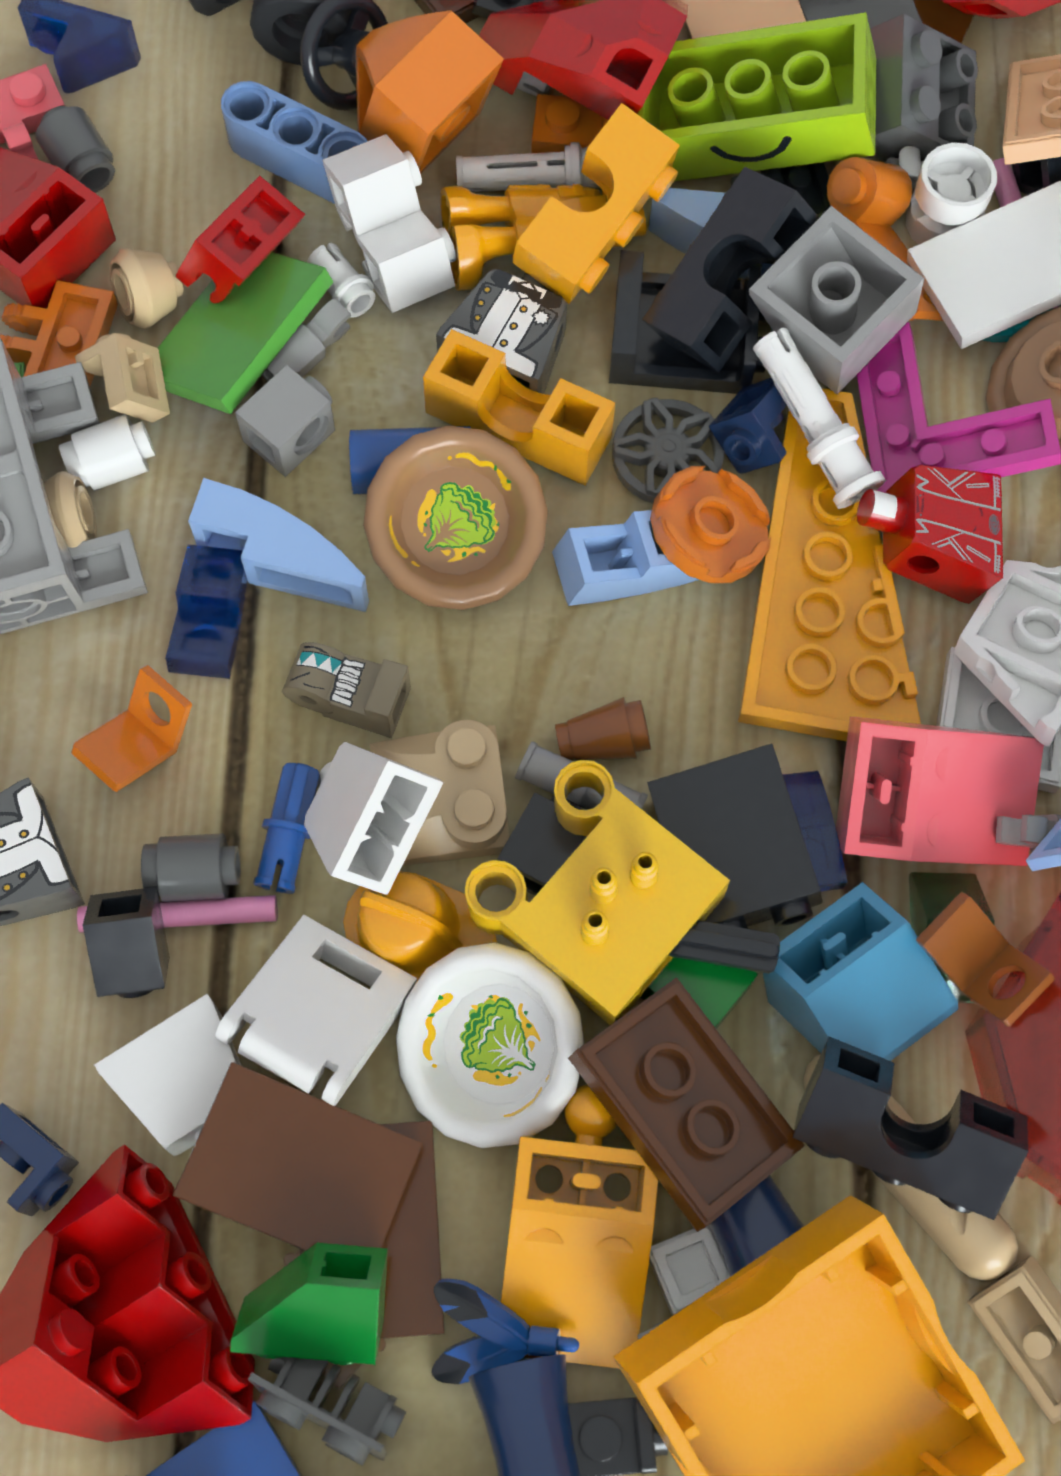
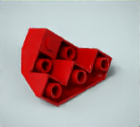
M543 0L491 13L479 36L504 58L493 85L513 95L523 74L526 72L609 120L621 103L636 114L639 113L688 16V5L680 0Z
M125 1144L108 1157L23 1252L0 1293V1409L21 1424L103 1442L241 1425L252 1418L254 1385L248 1379L251 1373L255 1374V1360L252 1354L230 1352L231 1338L237 1321L180 1199L172 1196L175 1190L173 1184L156 1165L147 1163Z

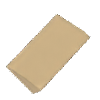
M1030 1256L971 1297L967 1302L1053 1425L1061 1420V1294L1037 1260Z

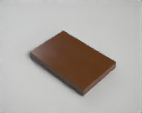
M677 977L568 1057L697 1232L711 1224L805 1147L802 1141L793 1138L794 1130Z
M231 1062L172 1196L304 1251L317 1242L382 1248L423 1143Z
M431 1121L379 1124L423 1143L382 1245V1248L388 1249L384 1322L380 1339L445 1334L444 1311L434 1294V1286L442 1279L433 1124ZM300 1249V1255H301V1254L304 1253L305 1251Z

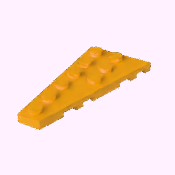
M822 388L828 402L842 424L849 423L850 427H855L860 436L856 443L866 458L852 393L840 391L838 394H835L830 389ZM787 408L782 445L787 453L778 465L770 516L771 522L768 528V539L771 537L770 549L765 554L738 722L847 741L850 716L921 724L916 702L918 690L914 672L909 670L902 638L905 634L892 572L883 563V545L879 530L858 524L857 508L860 501L842 509L836 507L833 501L836 493L820 465H812L809 461L806 449L809 442L797 420L793 417L789 408Z

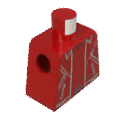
M918 465L911 467L886 493L868 489L862 495L857 508V522L861 526L883 531V563L889 571L967 604L973 602L1003 579L1001 475Z

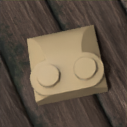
M459 720L451 723L441 732L370 743V752L438 778L443 782L402 866L498 855L501 853L509 839V827L495 725L486 726L474 720Z

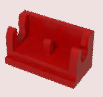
M259 175L194 241L175 277L188 287L202 273L207 274L216 285V288L210 295V301L212 303H220L231 293L236 284L240 286L302 221L305 213Z

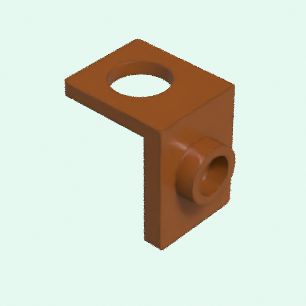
M963 892L916 939V942L963 995L1007 1027L1011 1026L1055 980V977L1048 969L1009 944L975 901ZM1013 971L1025 973L1024 985L1018 993L1007 999H995L993 997V989L1001 977Z

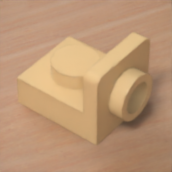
M113 333L100 337L96 344L75 356L76 363L81 362L85 372L104 378L109 409L152 423L170 414L158 348L134 340L126 334Z

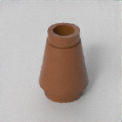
M622 697L569 719L567 722L555 724L560 754L569 760L637 759V752L651 750L641 700L626 703L625 698Z

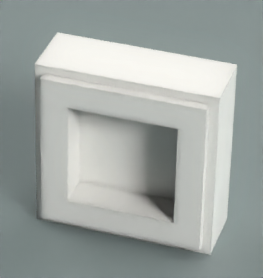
M710 1224L699 1232L693 1228L651 1246L649 1262L672 1316L730 1277L724 1256Z

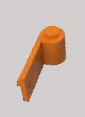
M859 157L844 159L835 166L829 176L827 198L830 205L909 266L907 262L908 249L891 227L910 205L913 191L912 181L908 172L901 166ZM922 287L917 313L910 320L943 321Z

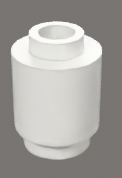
M126 414L71 433L72 440L59 444V450L67 472L79 477L86 487L91 486L94 491L149 471L146 459L156 455L144 423L140 421L132 424Z

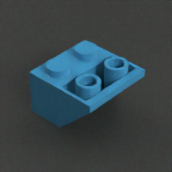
M863 882L780 942L779 957L774 972L769 974L763 973L768 1003L820 1053H822L830 1036L891 1061L959 1009L956 997L933 960L916 942L918 936L909 922Z

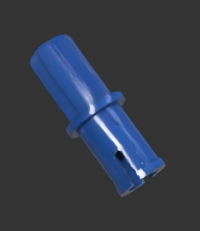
M286 763L282 767L270 819H264L262 822V827L267 830L257 876L254 877L253 884L259 888L270 890L276 865H280L281 871L276 892L285 894L295 893V881L305 839H311L304 826L305 815L316 795L320 778L319 771L309 765Z

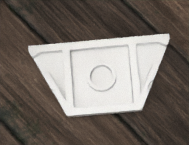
M1006 560L1003 565V579L987 591L961 633L953 653L1041 744L1047 747L1050 746L1061 726V566L1047 568L1032 562Z

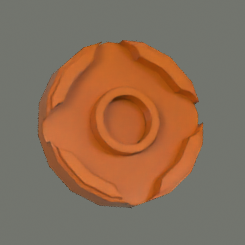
M691 466L674 473L655 497L650 517L655 541L666 558L686 575L707 583H732L749 575L768 552L771 543V537L768 539L769 533L767 529L771 521L767 507L759 495L736 474L720 469L718 473H714L712 471H703L706 466Z

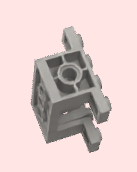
M1 338L0 634L147 594L148 590L129 529L83 541L77 547L71 548L68 547L52 517L32 444L68 435L100 423L82 363L77 362L21 377Z

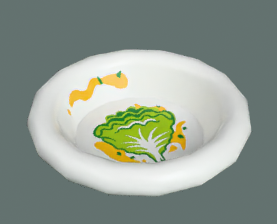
M493 942L457 948L426 968L405 998L396 1034L400 1077L417 1111L428 1121H431L445 1136L479 1148L519 1145L520 1136L531 1138L555 1122L576 1092L580 1074L568 1057L584 1045L580 1011L562 978L530 952Z

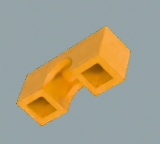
M621 103L587 148L581 173L602 189L607 203L595 211L579 212L568 208L551 196L517 240L512 263L554 294L563 297L568 304L572 302L581 289L590 294L610 266L604 258L614 244L617 243L624 248L640 228L644 217L638 212L651 197L659 202L673 184L679 172L672 165L680 145Z
M453 329L450 330L423 376L425 411L427 414L453 426H471V429L485 430L515 447L523 458L585 486L612 438L615 402L562 378L559 379L552 394L535 392L519 383L509 373L506 367V353Z

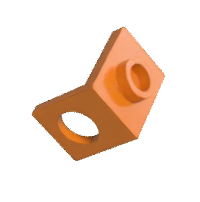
M146 665L139 670L128 709L73 744L71 753L114 792H118L176 754L192 703L150 666ZM150 692L158 694L166 702L171 715L170 722L162 720L153 711L149 702Z

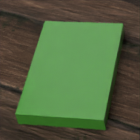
M271 252L240 286L236 284L231 293L220 303H212L210 301V295L216 288L212 280L158 347L166 392L231 414L332 285L333 280L326 268Z

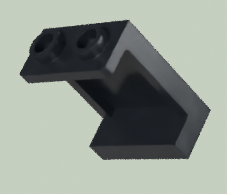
M620 250L609 383L738 394L743 387L752 385L754 372H765V367L755 354L753 347L763 338L758 336L759 321H767L749 295V289L761 277L762 264L750 267L747 277L743 280L737 279L733 286L731 301L753 323L718 373L670 346L642 320L653 304L655 297L663 289L672 274L643 272L644 252Z
M772 743L647 782L659 824L730 880L725 897L706 918V922L748 929V926L773 919L775 926L780 927L811 917L813 915L811 907L823 903L821 890Z

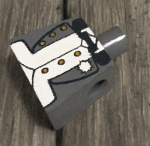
M500 269L490 270L436 334L437 352L450 330L453 329L506 353V367L509 373L525 387L544 394L564 338L567 302L563 297L554 294L527 273H524L522 279Z
M29 777L18 781L0 792V926L84 905V900L41 793Z

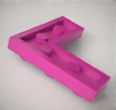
M907 322L857 374L871 468L874 472L881 471L886 479L885 483L877 491L886 493L911 467L918 465L994 473L1001 475V477L1061 464V449L1051 399L929 426L910 322Z

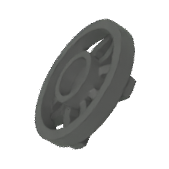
M652 398L634 408L622 419L613 438L612 462L621 483L638 498L653 503L655 497L674 473L691 467L689 466L691 460L697 461L701 466H706L704 468L706 471L718 473L722 469L725 451L708 427L714 420L713 416L690 403L673 399L659 400L658 398ZM671 414L685 417L677 428L673 427V416ZM658 415L665 427L657 429L652 423L651 416ZM642 420L644 434L638 432L626 436L630 429ZM700 426L702 428L695 436L688 437L685 434L687 430ZM708 438L713 447L714 461L702 449H698L702 447ZM637 445L644 447L643 452L626 449ZM625 462L637 466L646 465L645 484L631 474ZM654 474L664 478L657 489L654 488Z

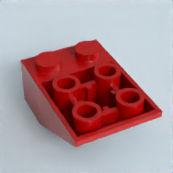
M0 147V290L20 305L47 309L56 281L73 283L116 241V237L102 197L58 166Z

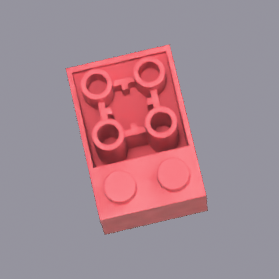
M850 716L834 843L844 854L913 862L1027 866L1028 864L1025 860L1029 857V847L996 843L997 816L1022 819V815L1035 814L1044 745L1035 737Z

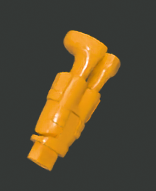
M537 184L509 185L504 192V196H487L475 194L469 189L460 186L443 187L440 194L442 227L448 232L456 252V261L451 262L456 290H472L476 287L487 261L512 254L513 258L517 240L551 196L572 210L591 212L607 203L604 192L602 191L603 195H601L599 189L583 187L581 184L558 185L557 188H551V185ZM643 207L638 213L644 217V221L633 237L646 235L647 226ZM505 222V227L480 226L488 223ZM615 243L613 247H620V245Z

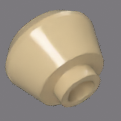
M130 248L120 249L112 259L109 268L112 291H114L118 308L123 318L129 324L141 329H148L176 308L177 297L183 295V283L175 277L179 269L173 261L167 262L163 255L158 252Z
M66 471L58 472L43 482L54 523L68 547L74 548L83 541L97 538L94 508L84 482L79 477Z

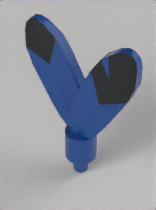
M441 1279L434 1286L435 1298L443 1311L456 1322L477 1334V1336L447 1348L440 1355L431 1370L432 1376L437 1381L462 1384L470 1382L468 1377L475 1373L517 1362L527 1354L544 1357L558 1355L559 1351L576 1352L579 1349V1341L576 1338L561 1336L559 1328L529 1327L524 1319L479 1287L464 1280Z

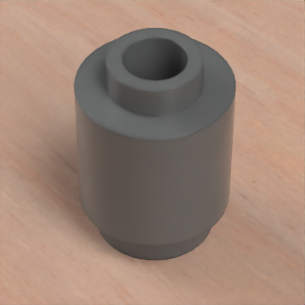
M58 106L49 110L42 117L36 131V141L50 163L60 167L95 193L105 188L115 175V168L112 165L113 154L87 113L82 108L76 106Z
M224 833L162 836L159 838L158 843L144 844L142 848L141 878L143 888L157 887L158 896L161 897L163 902L226 899L229 894L230 885L240 884L241 861L238 846H228Z

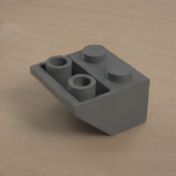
M906 14L899 15L870 28L876 54L875 156L873 157L884 162L890 157L899 159V152L902 148L913 146L920 150L921 161H925L927 155L941 145L953 142L967 143L974 146V135L977 128L975 116V89L978 75L976 51Z

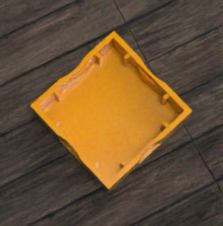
M849 1195L613 1356L684 1476H1005L1025 1461L977 1375L960 1359L949 1343L940 1324L935 1302L885 1215L852 1195Z

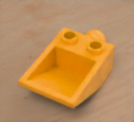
M583 1085L576 1089L575 1094L565 1106L564 1111L567 1125L576 1134L575 1143L520 1136L500 1302L524 1319L529 1327L559 1328L561 1336L576 1338L579 1341V1349L576 1352L559 1351L558 1355H566L567 1363L620 1369L613 1356L637 1341L640 1332L654 1229L658 1179L637 1150L602 1146L603 1138L609 1135L617 1124L590 1087ZM551 1166L560 1172L562 1183L556 1192L545 1193L537 1187L535 1178L538 1170L542 1167ZM612 1174L623 1176L629 1184L628 1195L622 1201H613L604 1192V1182ZM527 1354V1355L524 1356V1357H525V1358H538V1357H542V1356H533V1355H528V1354Z

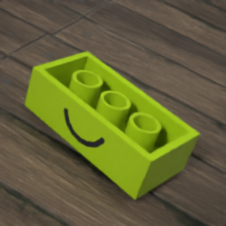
M867 13L676 41L643 107L638 113L639 116L680 145L672 165L679 172L674 181L740 173L744 167L753 171L844 160L851 157L875 156L876 54Z

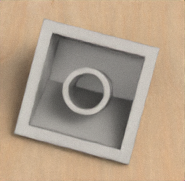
M831 206L749 289V295L776 334L780 328L788 329L791 338L796 344V348L804 361H806L813 375L835 394H838L917 313L924 277Z

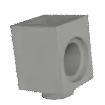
M288 365L281 369L235 412L243 442L284 477L335 431L331 408L333 400L329 392L315 378L307 376L303 379Z

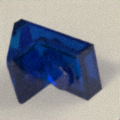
M21 0L18 6L30 46L36 47L46 54L54 55L53 62L64 93L76 92L137 67L141 59L133 25L129 19L61 0Z

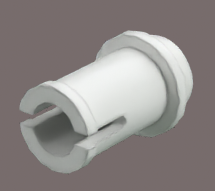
M328 243V251L324 245L319 246L312 252L307 262L325 267L333 280L332 285L327 290L332 299L336 298L351 313L352 318L361 316L371 308L375 301L373 282L367 275L357 273L342 255L336 244Z

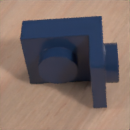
M772 378L743 387L708 426L730 462L740 474L779 463L787 453L773 430L784 419L782 411L787 405Z
M4 1103L0 1104V1157L21 1174H25L31 1166L34 1168L10 1196L7 1203L17 1212L29 1216H34L39 1209L46 1212L53 1208L71 1187L73 1178L69 1174L79 1162L20 1111Z

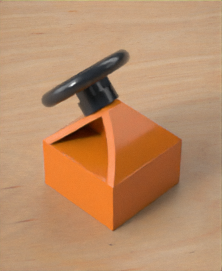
M324 0L308 19L302 35L300 48L302 72L312 94L321 103L332 109L342 111L357 109L358 132L366 137L367 141L387 134L402 153L410 151L418 165L420 174L480 115L504 60L452 10L409 17L388 24L384 13L373 0ZM352 10L344 33L340 34L333 44L318 46L321 33L327 22L341 11ZM368 21L373 29L371 32L365 31ZM335 64L338 68L345 69L356 90L349 93L334 91L324 81L319 67Z

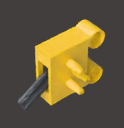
M579 760L569 763L560 771L555 779L554 805L559 823L565 830L575 835L587 837L530 903L528 902L527 888L523 875L515 866L506 861L491 860L481 863L472 870L466 880L465 896L471 919L476 926L488 934L503 935L518 949L530 952L560 976L567 989L609 1025L627 1014L674 957L767 974L774 972L777 966L780 939L776 934L705 921L725 897L730 880L615 788L611 774L604 766L594 761ZM589 787L601 795L602 801L592 809L580 810L571 806L566 798L574 789ZM504 885L510 888L516 897L508 908L495 912L489 911L479 904L482 892L490 886Z

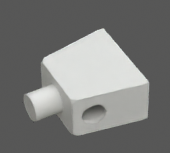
M344 742L339 746L332 762L326 764L319 773V789L305 815L304 826L331 876L388 895L443 782L438 778Z
M208 994L94 1064L98 1073L157 1141L173 1156H177L194 1146L230 1063L234 1062L241 1065L233 1043L231 1042L227 1045L215 1038L217 1027L223 1017Z

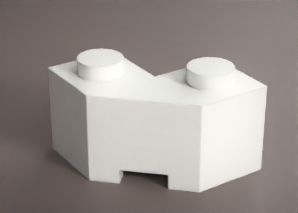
M385 134L322 160L341 221L346 231L353 229L355 238L363 250L365 260L362 261V267L366 275L373 282V289L392 313L455 287L450 266L451 262L456 261L455 248L444 227L436 229L421 211L415 187L422 184L418 165L410 151L402 153L389 136Z

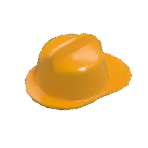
M399 871L388 895L359 886L347 902L343 920L346 939L416 977L417 981L426 968L457 948L497 942L495 934L486 933L473 922L464 893L427 877L410 872Z

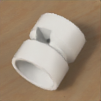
M953 142L938 146L927 155L921 167L910 205L906 211V228L910 237L918 245L985 214V210L997 185V170L991 158L981 149L972 145Z

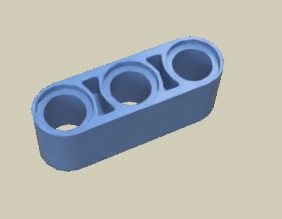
M241 81L231 85L221 98V110L227 138L233 152L335 204L322 160L368 142L366 137L305 105L253 81Z

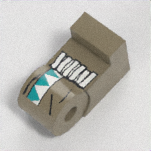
M305 642L300 645L282 693L292 702L322 713L324 717L392 738L411 690L409 668L407 665L383 659L382 664L344 654L324 644Z

